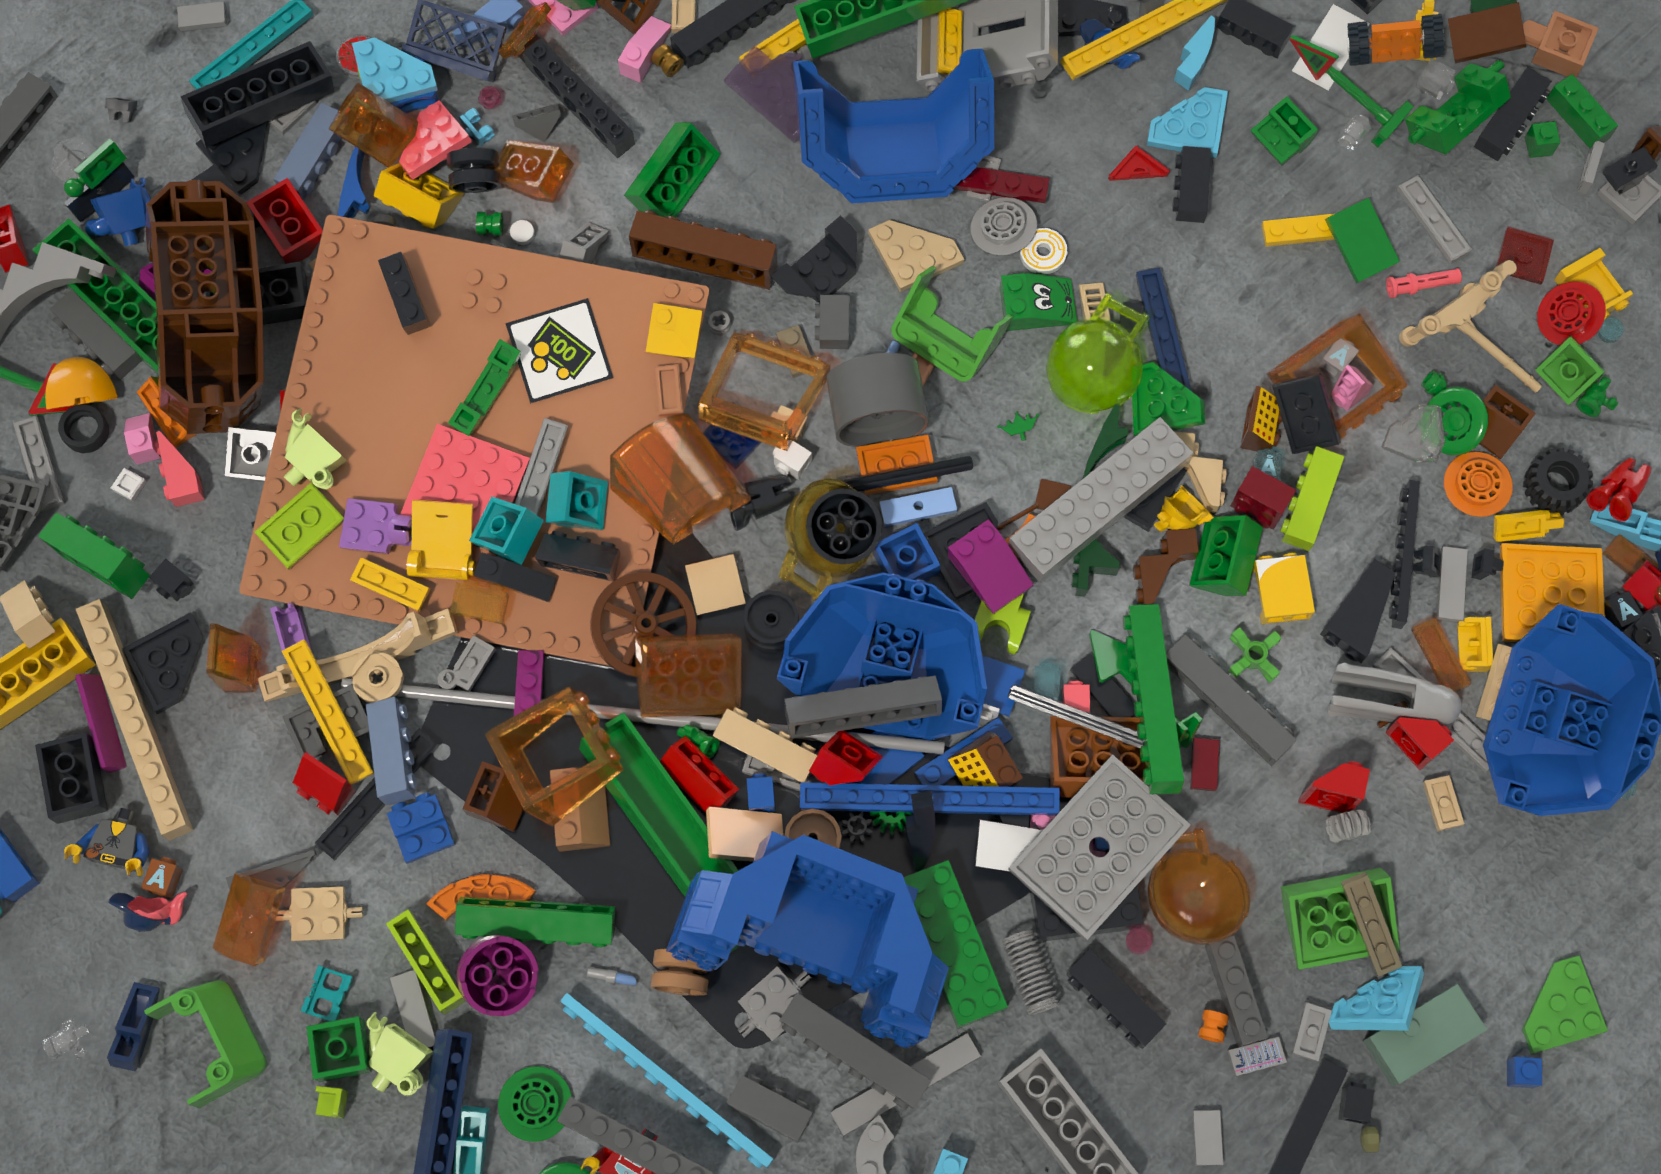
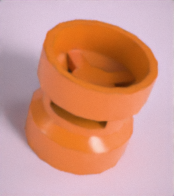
M1203 1010L1202 1020L1204 1022L1203 1026L1199 1028L1198 1037L1212 1042L1223 1043L1225 1038L1223 1029L1228 1024L1229 1016L1212 1010Z

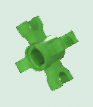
M1240 627L1235 630L1229 639L1243 653L1241 659L1231 666L1228 672L1237 678L1247 668L1258 669L1264 678L1271 683L1280 672L1266 658L1268 651L1275 647L1282 639L1281 636L1274 631L1262 642H1251ZM1249 651L1258 652L1260 659H1252L1249 656Z

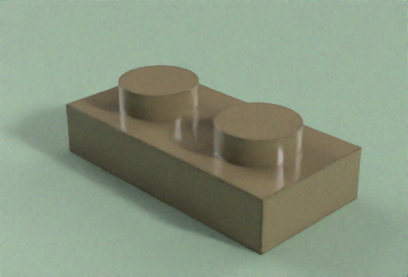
M799 325L776 332L777 340L792 378L815 371V365Z

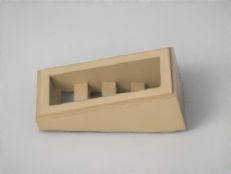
M1103 282L1079 285L1085 331L1109 328L1111 322ZM1098 290V293L1086 294L1085 291ZM1095 298H1099V299H1100V301H1095V302H1088V301H1087V299H1095ZM1101 306V309L1089 310V307ZM1102 314V317L1091 318L1090 315Z

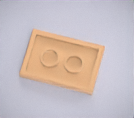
M709 807L706 810L709 858L753 862L759 844L772 831L783 835L782 814Z

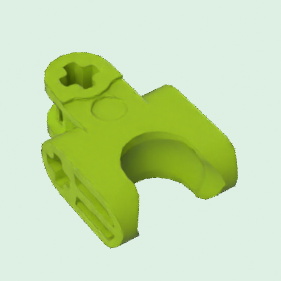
M1023 594L995 614H992L981 600L975 618L980 641L985 630L989 627L1001 626L1007 631L1009 636L1008 653L1013 655L1018 653L1031 614L1030 610L1020 607Z

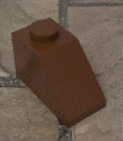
M1657 125L1648 128L1632 153L1645 147L1654 161L1657 162L1661 158V126Z

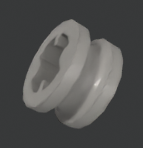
M715 311L709 316L708 322L713 333L723 335L730 330V317L726 312ZM723 319L724 325L719 324L717 327L715 320L720 321Z

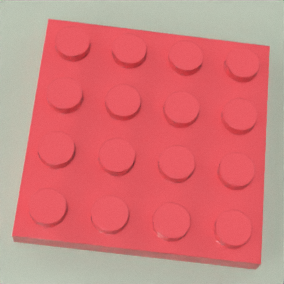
M437 424L400 515L412 517V500L473 504V534L491 496L514 504L530 458Z

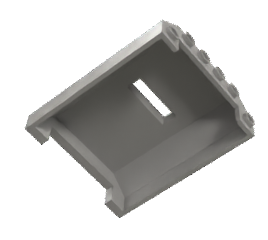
M970 0L951 7V9L962 10V53L969 49L983 48L994 79V90L1001 88L1010 89L1016 85L1033 84L1036 81L1044 80L1058 65V0ZM938 13L918 20L917 82L926 92H932L948 76L947 74L936 73ZM1024 18V26L979 36L980 27Z

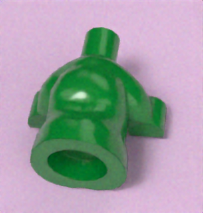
M1603 376L1599 382L1593 383L1586 390L1585 395L1576 403L1577 408L1590 417H1598L1601 413L1602 405L1606 406L1609 410H1614L1618 405L1617 399L1614 397L1608 399L1606 397V389L1611 380Z
M686 724L677 731L678 736L682 738L686 736L708 759H711L718 750L719 740L707 735L704 731H700L697 727Z

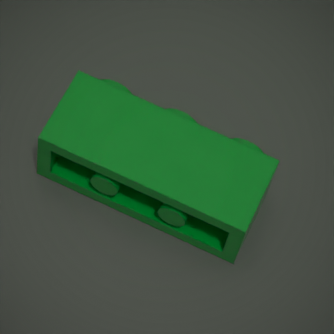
M1573 74L1556 84L1546 99L1590 149L1596 141L1604 143L1609 140L1618 127V124Z

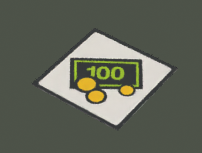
M588 298L506 323L512 346L522 352L517 362L530 404L613 378Z

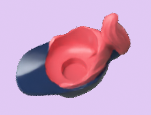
M116 893L110 897L108 903L123 911V922L126 927L138 932H148L154 930L160 924H176L182 916L183 901L187 893H179L171 902L159 897L147 899L142 896L132 897L126 893Z

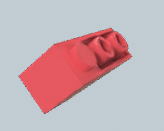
M157 431L158 441L154 443L158 455H161L162 463H159V469L162 477L166 479L167 485L163 486L166 499L171 500L175 507L205 500L200 476L160 431Z

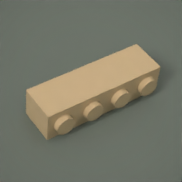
M736 707L733 711L726 709L713 734L715 738L801 783H806L811 774L809 769L817 757L814 754L815 748L805 743H802L801 747L792 742L793 738L790 739V735L782 731L778 735L769 731L771 727L769 724L759 719L755 723L746 719L748 714Z

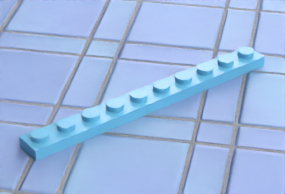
M568 993L560 1000L565 1006L562 1011L574 1020L577 1016L585 1022L582 1027L593 1036L597 1033L605 1038L603 1044L613 1052H616L617 1049L626 1055L623 1060L634 1069L638 1065L646 1071L644 1077L655 1086L658 1082L667 1088L664 1093L675 1102L679 1098L687 1104L685 1110L696 1119L700 1115L708 1121L705 1126L716 1135H719L720 1132L729 1138L726 1143L737 1152L741 1149L746 1151L750 1155L747 1160L758 1169L762 1165L768 1169L773 1163L774 1159Z

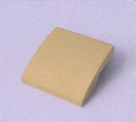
M734 554L685 565L697 615L745 604Z

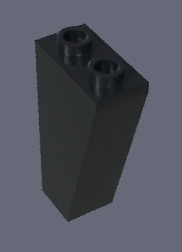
M1374 559L1320 633L1324 637V641L1332 647L1337 646L1343 650L1345 656L1350 660L1358 661L1362 664L1370 653L1396 573Z

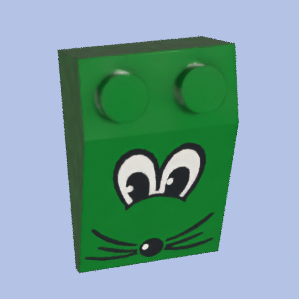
M1028 273L1001 275L999 288L1003 318L1008 314L1013 316L1005 331L1077 325L1070 278Z

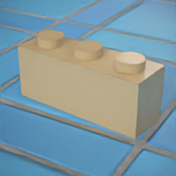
M24 580L1 595L0 601L14 631L30 649L54 633L55 629L51 623L54 621V618L48 611L49 608L42 599V594L35 585L30 587Z

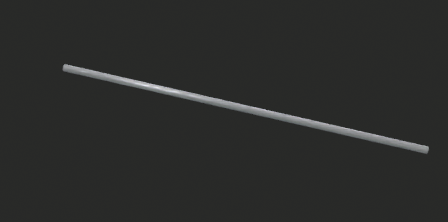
M343 678L341 689L353 684V679ZM402 685L400 692L396 695V697L514 709L515 696ZM544 699L541 701V712L614 719L624 712L632 722L684 727L688 724L698 729L716 730L722 719ZM767 723L771 726L769 731L777 735L780 731L790 735L788 725ZM838 731L793 739L828 742ZM847 732L868 747L944 755L945 742Z

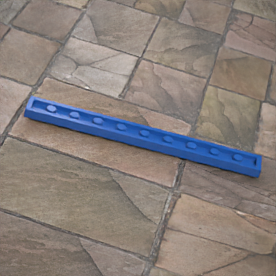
M800 783V810L913 812L911 794L932 790L934 813L1058 815L1059 788Z

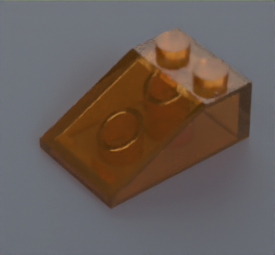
M507 140L499 155L500 165L494 170L498 171L501 175L502 187L537 201L554 203L574 163L560 147Z
M210 623L206 673L225 693H255V687L259 684L258 678L260 677V672L257 670V660H261V646L251 636L216 623Z

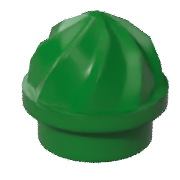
M1432 371L1424 378L1421 386L1425 388L1424 391L1427 394L1435 396L1447 388V381L1442 373Z

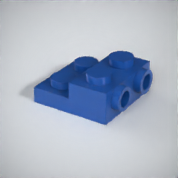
M430 793L421 794L415 798L416 802L406 805V802L395 804L391 807L392 811L387 813L406 864L455 845L440 801L435 794L432 796Z

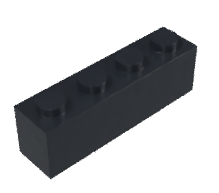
M1527 67L1510 91L1511 98L1496 111L1479 136L1474 148L1496 161H1499L1503 154L1507 156L1515 145L1512 142L1514 137L1520 138L1527 127L1524 125L1527 119L1531 121L1539 110L1536 108L1538 102L1543 104L1550 94L1547 88L1552 81Z
M1091 949L1067 972L1066 975L1069 977L1068 983L1076 991L1082 990L1088 996L1086 999L1088 1003L1096 1010L1100 1008L1107 1015L1105 1019L1115 1029L1120 1027L1127 1034L1125 1039L1133 1047L1139 1046L1143 1049L1166 1025Z

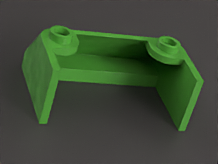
M932 265L917 276L891 327V332L898 342L955 379L965 382L976 375L995 350L1013 316L1008 314L996 323L992 330L983 328L975 334L974 338L969 337L934 314L938 307V298L935 293L927 289L936 270V267Z
M216 980L183 989L144 1010L147 1016L156 1020L173 1011L182 1016H191L200 1012L221 1057L213 1061L207 1068L206 1076L211 1087L187 1099L188 1104L201 1108L258 1077L266 1069V1057L232 987L224 981Z

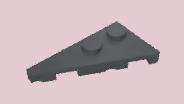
M311 850L226 877L239 924L244 925L317 857L316 851Z

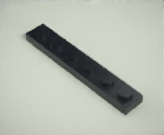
M1409 480L1405 488L1402 487L1400 491L1399 501L1403 502L1402 511H1399L1397 525H1401L1400 534H1397L1395 548L1399 549L1398 557H1395L1393 563V572L1397 573L1396 581L1393 580L1391 586V595L1394 596V604H1391L1389 608V619H1392L1391 628L1402 629L1407 623L1420 481Z

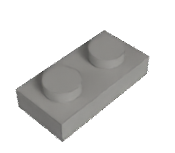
M1307 1002L1304 1004L1292 1055L1314 1062L1319 1061L1332 1010Z

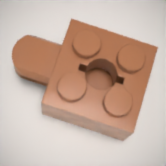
M1557 11L1553 12L1546 26L1527 20L1523 24L1526 45L1537 48L1531 63L1567 77L1571 74L1577 77L1585 63L1599 28Z

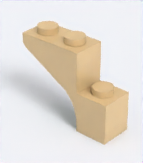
M1174 431L1193 452L1190 463L1184 469L1187 470V474L1203 506L1211 514H1216L1219 506L1223 507L1225 492H1221V483H1225L1226 469L1222 468L1223 460L1197 457L1199 443L1195 442V434Z

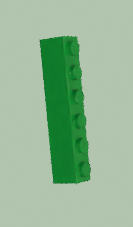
M460 897L456 904L455 935H462L466 939H475L478 936L502 935L511 937L519 942L540 940L541 943L552 944L556 941L566 942L568 945L592 943L595 947H605L607 944L611 945L614 938L616 906Z

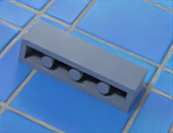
M320 103L274 177L275 183L277 184L288 178L304 201L307 194L309 195L313 191L318 176L324 173L329 158L335 155L340 140L349 132L350 124L346 114Z
M396 697L366 704L377 797L386 806L416 798L414 788H417V780L414 773H412L411 765H414V757L411 750H409L408 742L411 741V734L408 727H406L405 719H408V711L405 704H401Z

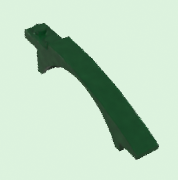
M1119 404L1113 406L1103 424L1088 458L1083 478L1092 472L1104 456L1125 444L1128 428L1118 427ZM1097 539L1073 557V564H1077V573L1072 574L1071 587L1076 588L1075 596H1086L1089 573L1117 576L1120 561L1110 555Z

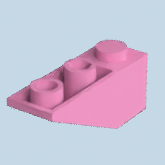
M1347 365L1331 392L1333 401L1339 407L1349 411L1369 394L1373 384L1357 368Z

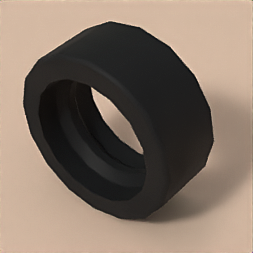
M80 404L67 409L62 414L58 423V432L63 442L73 451L91 453L98 450L106 442L109 435V425L106 418L94 406ZM82 417H93L98 424L95 434L85 441H75L70 435L72 424Z

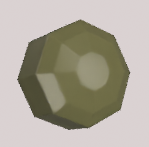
M1363 1127L1361 1130L1360 1143L1365 1153H1376L1379 1151V1132L1376 1127Z

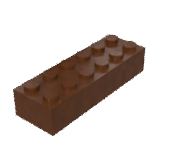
M636 211L629 233L632 257L767 290L771 288L773 282L771 275L776 272L778 265L777 245L767 239L756 240L742 233L731 234L721 228L711 229L703 227V225L697 222L686 223L672 216L667 218L657 216V214L651 211Z

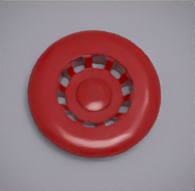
M1563 283L1549 291L1542 299L1537 312L1538 327L1545 338L1557 345H1562L1569 337H1572L1578 344L1584 343L1600 330L1606 314L1605 302L1600 292L1587 283Z

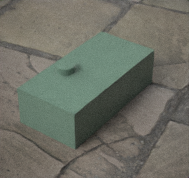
M1456 984L1414 1009L1409 1031L1380 1030L1363 1040V1042L1393 1087L1482 1034L1487 1028L1459 985Z

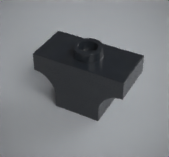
M1645 147L1605 168L1602 174L1614 190L1621 195L1640 184L1658 165Z

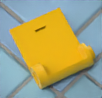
M412 500L411 550L407 558L408 576L469 580L470 576H474L476 562L472 561V542L469 541L473 529V504Z

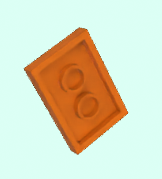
M928 435L856 447L861 476L934 462ZM933 477L865 490L864 494L867 496L936 484L938 479Z

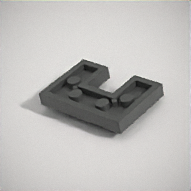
M353 684L333 692L356 738L368 734L367 713L359 695L353 688ZM309 704L282 716L301 759L305 752L314 758L327 753L318 729L321 727Z

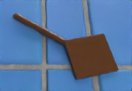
M1041 479L1035 504L999 524L997 530L1004 528L1035 509L1045 510L1070 490L1071 485Z

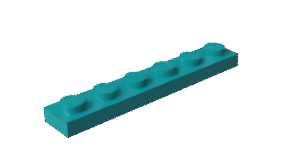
M302 0L289 1L189 80L190 84L196 90L247 68L313 16L312 10Z

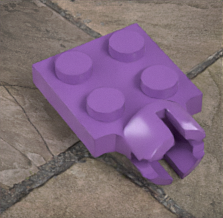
M348 498L339 547L348 550L390 554V549L393 545H411L412 535H409V532L404 530L412 531V517L398 515V505L393 503Z

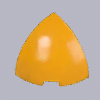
M70 357L59 362L48 378L45 395L46 409L118 399L115 387L105 370L96 362L84 357Z

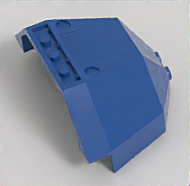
M880 573L828 585L785 639L783 658L777 675V680L796 696L865 687L871 684L891 683L897 680L904 681L923 676H936L942 698L941 715L862 727L901 737L932 740L978 729L987 693L977 622L935 585L923 580L904 578L899 574Z
M1558 604L1512 647L1483 743L1499 804L1539 816L1610 809L1649 769L1655 755L1656 744L1661 734V695L1654 659L1602 614L1583 612L1562 604Z

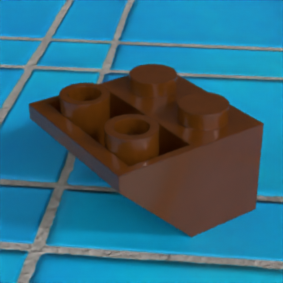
M1495 385L1483 400L1488 413V426L1485 436L1479 445L1499 459H1502L1536 413Z
M482 761L462 809L471 817L515 832L533 784L503 768Z

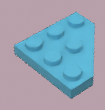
M375 37L352 43L369 108L438 91L431 65Z
M1204 87L1193 97L1183 100L1170 108V111L1151 120L1146 146L1180 152L1183 146L1211 148V157L1216 158L1228 91Z
M1402 966L1389 972L1388 976L1380 981L1372 980L1357 989L1358 994L1347 1001L1342 998L1334 1003L1329 1019L1331 1030L1409 1031L1424 976L1422 966Z

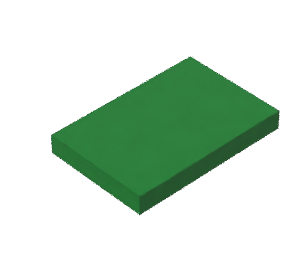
M1369 197L1325 219L1356 283L1400 262Z

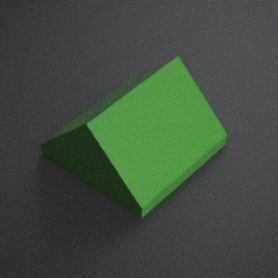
M1569 337L1535 370L1568 405L1583 395L1605 373L1572 337Z

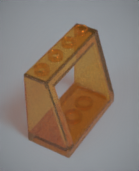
M1360 313L1339 321L1266 373L1273 384L1296 378L1293 373L1295 370L1340 338L1352 342L1359 350L1357 356L1384 387L1336 421L1340 440L1346 436L1345 431L1350 427L1355 429L1365 422L1364 417L1368 414L1373 416L1384 408L1382 404L1388 400L1393 402L1403 395L1401 391L1408 386Z
M571 687L561 690L495 726L485 734L524 811L551 826H554L624 770L619 762L621 759L619 753L608 742L610 741L609 735L598 724L600 722L599 717L587 705L590 703L589 699L582 691L577 692ZM570 711L594 753L596 760L543 788L522 748Z

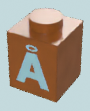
M161 857V860H156L152 858L141 888L149 893L172 899L183 870L176 865L177 861Z

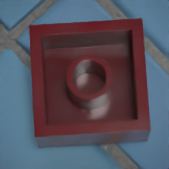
M1252 466L1230 506L1239 515L1249 516L1256 520V523L1263 528L1274 530L1296 489Z

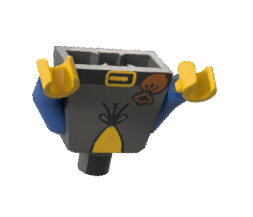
M120 808L116 822L102 819L99 824L90 829L79 841L66 846L64 855L65 859L74 855L73 863L77 864L81 860V854H84L83 857L91 862L125 869L128 876L131 871L137 872L138 876H142V867L150 854V849L143 831L131 825L135 812Z

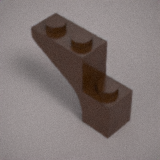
M1196 528L1166 531L1163 539H1160V552L1165 555L1139 556L1136 565H1133L1134 580H1138L1139 589H1136L1137 604H1154L1170 568L1179 562L1196 559L1199 552Z

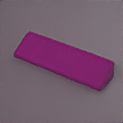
M77 674L75 679L100 767L109 774L126 768L125 758L102 678L99 675Z

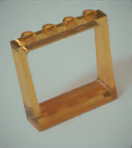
M733 332L699 401V420L788 451L805 417L826 383V377L830 372V365L824 363L817 356L809 358L801 355L797 349L790 348L786 350L780 348L774 341L766 343L757 340L756 336L751 333L743 335ZM744 352L814 377L788 420L782 421L717 398L736 353Z

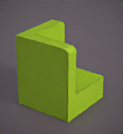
M316 1086L315 1092L319 1093L315 1115L344 1118L348 1091L339 1088Z

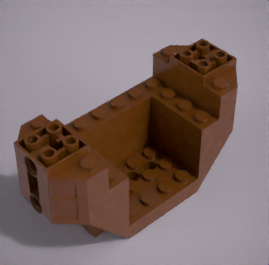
M189 180L186 182H169L146 204L147 252H149V262H153L158 322L157 362L160 409L185 428L187 434L227 433L228 427H239L261 405L264 383L263 312L254 219L247 202L220 181ZM209 269L212 272L209 274L202 273L200 270ZM211 292L214 296L206 297L202 293Z

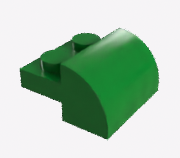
M1287 96L1269 111V115L1251 129V134L1281 166L1298 152H1303L1318 133L1316 126Z

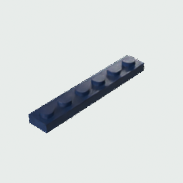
M1160 268L1136 272V280L1158 366L1192 391Z

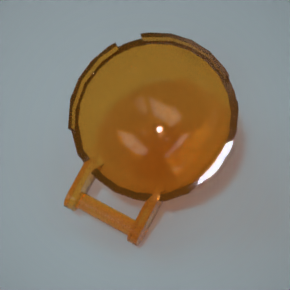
M1195 828L1193 832L1183 833L1174 844L1194 842L1196 849L1184 848L1168 854L1166 852L1155 864L1149 877L1148 898L1154 918L1169 935L1190 944L1210 945L1223 941L1240 929L1244 919L1248 917L1251 899L1245 876L1231 859L1228 862L1219 854L1211 853L1204 829Z

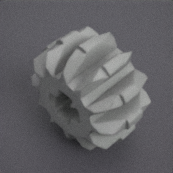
M1364 810L1344 812L1330 816L1325 821L1327 835H1329L1332 842L1338 843L1360 838L1371 832L1370 819Z

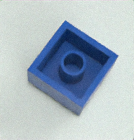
M918 523L879 541L872 553L883 573L899 574L904 578L923 581L940 573L941 565Z

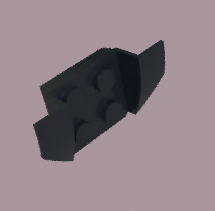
M840 215L825 228V237L792 266L786 262L771 275V278L786 294L810 297L820 303V295H833L856 275L857 232Z

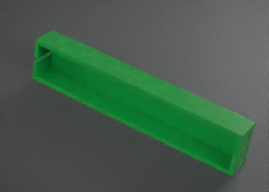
M624 712L604 725V729L599 727L581 739L579 750L684 897L690 882L695 878L697 872L700 873L701 870L734 874L738 871L729 859L709 858L707 826ZM736 945V946L730 951V953H731L732 951H734L735 949H737L739 946Z

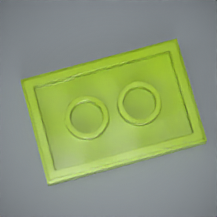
M311 482L255 531V534L289 570L341 525L344 517Z

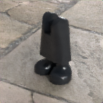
M773 477L744 483L743 489H735L730 486L722 487V496L726 507L730 508V518L736 531L743 529L746 518L751 514L757 520L797 500L795 491H789L777 496L775 492L792 485L790 477ZM748 499L749 503L737 505L741 501Z

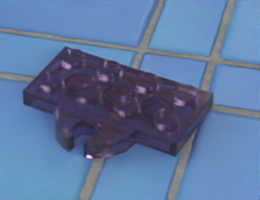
M754 45L727 75L724 83L795 143L799 138L794 72H792L791 66L793 61H800L802 55L788 52L780 54L771 60Z

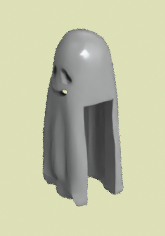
M1347 663L1338 664L1332 676V684L1409 694L1411 699L1410 707L1403 708L1335 695L1328 706L1327 715L1329 717L1345 716L1385 722H1395L1400 717L1434 720L1440 725L1446 726L1454 722L1461 713L1462 702L1459 695L1446 686L1437 685L1428 680L1388 670Z

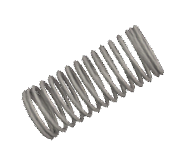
M1034 930L1016 933L1002 941L1003 945H1007L1005 947V950H1008L1007 955L1011 956L1009 958V961L1013 962L1011 967H1015L1013 969V972L1017 973L1015 978H1020L1017 980V983L1021 984L1018 989L1023 990L1021 995H1026L1023 997V1000L1027 1001L1024 1006L1029 1007L1027 1008L1028 1015L1041 1013L1059 1005V1000H1055L1057 996L1029 1004L1034 1000L1054 994V990L1036 997L1027 998L1035 993L1052 988L1053 985H1049L1035 991L1026 992L1034 987L1051 982V979L1023 987L1033 981L1046 978L1049 974L1021 981L1029 976L1045 972L1047 968L1018 976L1026 971L1044 966L1045 963L1043 962L1026 969L1017 970L1025 965L1038 962L1044 957H1038L1025 963L1014 965L1021 960L1041 954V951L1022 958L1013 959L1020 954L1036 950L1039 946L1011 953L1017 949L1037 943V940L1008 948L1016 943L1034 938Z

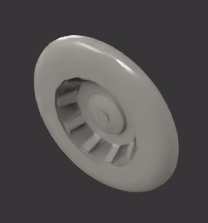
M1010 197L997 198L985 203L976 211L971 221V235L978 247L987 253L1000 256L1014 254L1025 248L1033 239L1037 228L1036 216L1030 206L1019 199Z

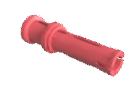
M1456 268L1454 270L1419 276L1410 273L1406 277L1394 279V277H1388L1386 279V290L1390 298H1396L1397 295L1406 293L1414 295L1418 290L1459 284L1461 283L1462 276L1460 270Z

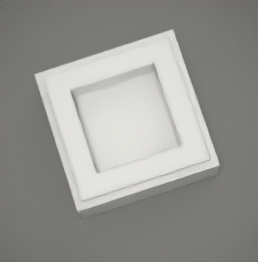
M124 468L111 486V489L134 502L147 481Z

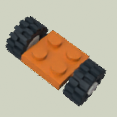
M1442 14L1422 16L1421 33L1420 20L1371 25V38L1369 40L1367 21L1348 23L1347 47L1350 66L1369 64V48H1371L1372 63L1419 59L1420 43H1422L1424 59L1443 57L1444 27Z

